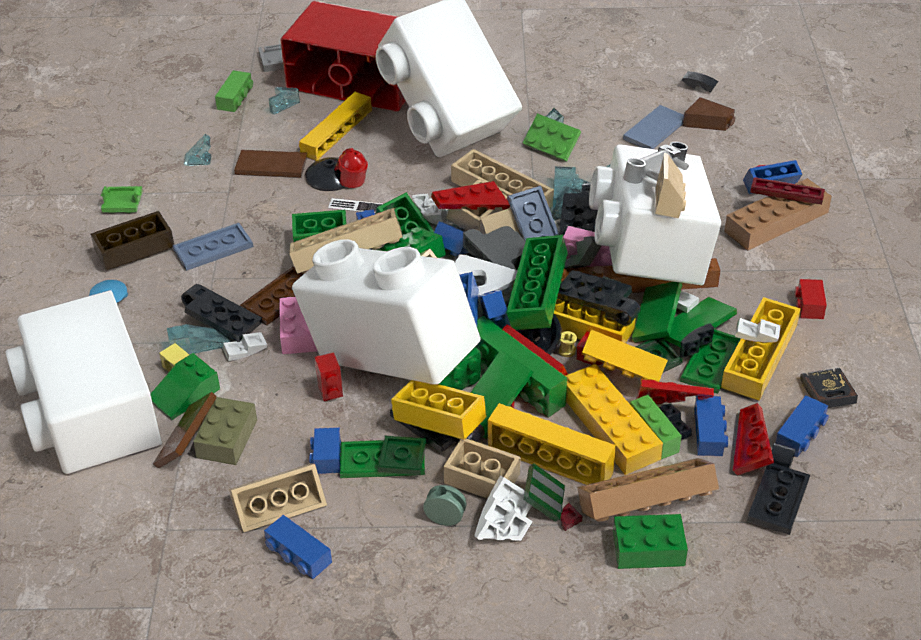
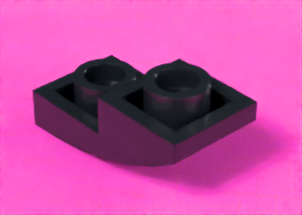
M687 71L682 78V81L687 86L695 89L697 85H700L702 89L710 93L719 82L710 76L692 71Z
M711 323L693 330L684 337L680 347L681 358L699 353L701 345H706L713 341L714 327Z
M671 403L663 404L659 407L682 435L681 440L692 436V429L681 420V412Z

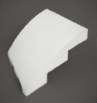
M428 193L412 195L415 204L427 221L436 225L440 221L457 229H462L446 218L449 209H438L432 198H429Z
M500 475L483 508L475 537L479 540L487 538L521 541L533 522L525 517L532 506L523 500L525 490Z

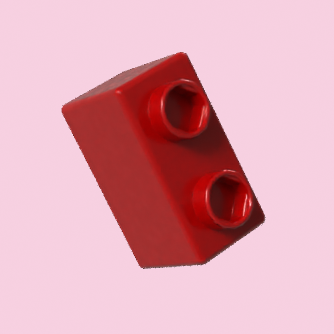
M312 1L280 39L286 87L290 90L343 101L354 92L371 97L372 107L399 111L406 100L397 84L392 85L384 80L376 62L378 45L394 19L398 16Z

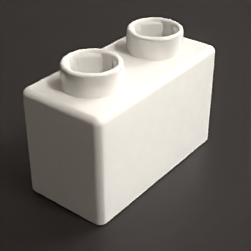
M443 0L397 17L378 45L376 62L380 74L389 84L398 85L409 105L407 119L413 135L419 142L429 143L436 157L445 156L501 132L522 110V105L465 0Z
M626 145L615 146L610 167L597 166L593 172L590 185L589 206L591 209L598 210L595 224L596 244L609 246L613 270L617 274L703 285L720 230L721 219L700 156L686 154L685 162L689 164V168L683 170L678 167L683 175V182L686 183V207L684 212L681 211L679 218L655 214L656 180L646 176L643 177L641 183L633 184L623 179L627 159H640L658 152V150Z
M349 239L333 241L317 250L312 259L314 266L292 285V290L319 356L334 352L340 366L429 384H439L480 342V335L455 262L448 259L421 256L417 249L411 247H400L386 252L359 248L355 241Z
M111 290L18 317L17 323L24 345L7 349L5 353L18 395L22 396L37 391L40 398L20 406L35 452L55 447L62 471L70 474L162 444L151 395Z

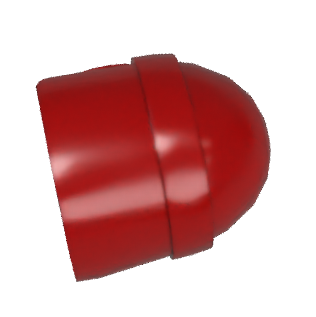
M353 148L343 151L334 168V171L338 169L341 171L340 184L348 188L362 186L365 182L368 162L361 152Z

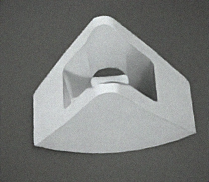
M460 254L455 262L458 273L473 272L479 289V295L496 289L501 290L505 304L508 305L517 270ZM478 296V319H479L480 317H482V316L484 315V312H483V309H482V306H481V303H480V300H479V296Z

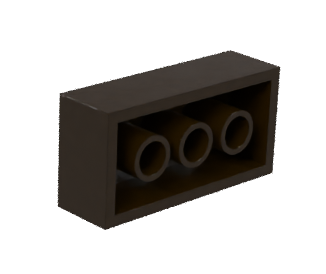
M160 211L90 234L94 250L106 271L158 252L166 251L173 248L174 245L172 230Z

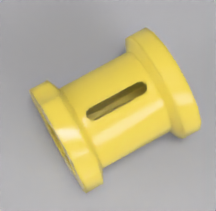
M565 331L561 334L559 354L563 357L575 355L576 347L574 344L577 341V336L573 332Z

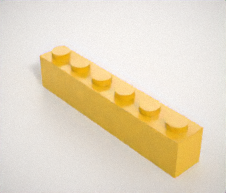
M354 92L299 141L300 152H306L307 158L315 161L319 160L372 111L371 97Z

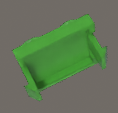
M104 186L100 195L104 201L101 207L102 212H137L143 192L142 186L108 188Z

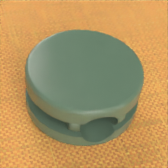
M438 485L429 490L423 509L426 516L433 522L444 526H452L461 521L467 502L459 490L447 485Z

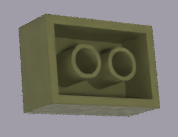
M216 397L193 441L197 458L237 465L257 422L255 403Z

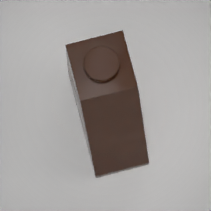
M699 97L684 112L683 126L726 131L735 122V109Z

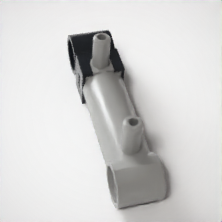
M671 142L670 146L667 144L660 146L658 152L640 159H627L623 179L629 183L638 184L642 182L643 177L648 176L657 181L659 176L657 172L660 171L664 153L671 157L677 167L687 170L689 164L685 162L688 146L681 142Z

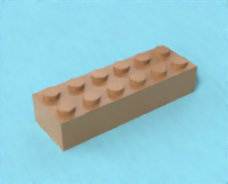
M808 178L795 183L820 188ZM825 191L822 205L767 196L727 214L724 232L746 250H751L829 213L832 196Z
M700 458L577 487L582 513L596 521H606L609 519V516L616 514L617 516H626L630 514V511L636 509L638 511H646L656 504L658 506L670 505L671 501L677 499L679 501L690 500L693 495L697 494L699 496L710 495L713 490L719 489L715 464Z

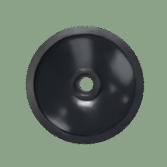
M326 157L313 162L305 172L307 183L312 188L320 191H338L346 188L340 184L341 171L339 169L334 171L339 157Z
M553 314L550 328L516 330L549 355L559 345L562 334L561 324L555 314Z

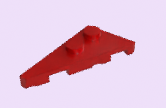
M648 379L641 381L636 399L649 395L656 405L684 402L686 397L698 396V400L713 398L714 388L682 385L674 382H658Z

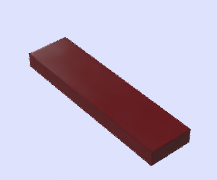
M754 177L750 193L822 205L825 189Z

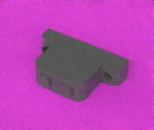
M503 226L487 234H482L476 229L463 232V247L474 258L518 270L526 241L511 227Z

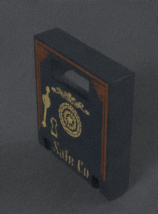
M835 368L834 371L833 369L808 372V376L806 373L800 374V380L810 397L828 405V408L857 404L858 395L841 368ZM843 393V395H840V396H834V397H827V396H826V395H831V394Z

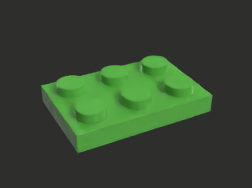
M537 113L523 144L567 162L581 131Z

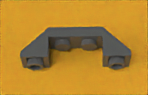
M594 236L584 237L583 241L576 242L577 255H571L570 259L566 258L564 268L590 266L602 245L596 244Z

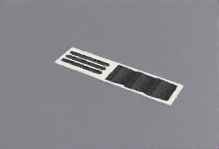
M332 198L328 208L361 212L374 210L375 213L377 207L382 205V203Z

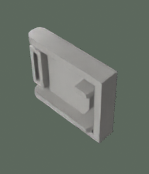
M281 44L265 46V53H263L261 47H258L264 72L284 69Z

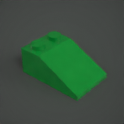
M407 192L380 205L376 209L375 214L394 208L402 235L409 233L416 227L434 232Z
M192 353L177 362L151 392L152 404L168 418L174 420L186 412L192 403L210 392L215 393L220 390L218 374L197 355Z

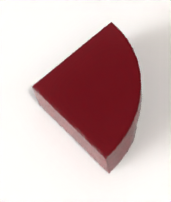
M570 503L564 506L561 513V526L564 531H567L583 520V516Z

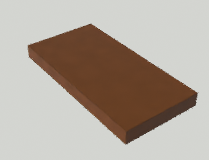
M241 150L234 169L235 175L302 178L307 153Z
M292 266L240 304V306L262 317V323L268 326L280 317V298L295 297L292 285L304 274L302 272L297 274L295 267Z
M213 392L208 393L189 405L153 462L154 466L161 468L182 455L216 400L217 396Z

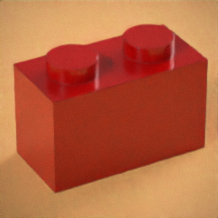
M800 279L799 285L795 286L794 291L795 298H798L796 307L800 308V318L824 319L827 303L823 280Z
M334 352L314 357L318 387L323 400L328 401L343 397L341 370Z

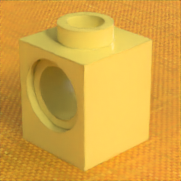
M176 343L159 353L162 367L168 372L177 362L189 355Z

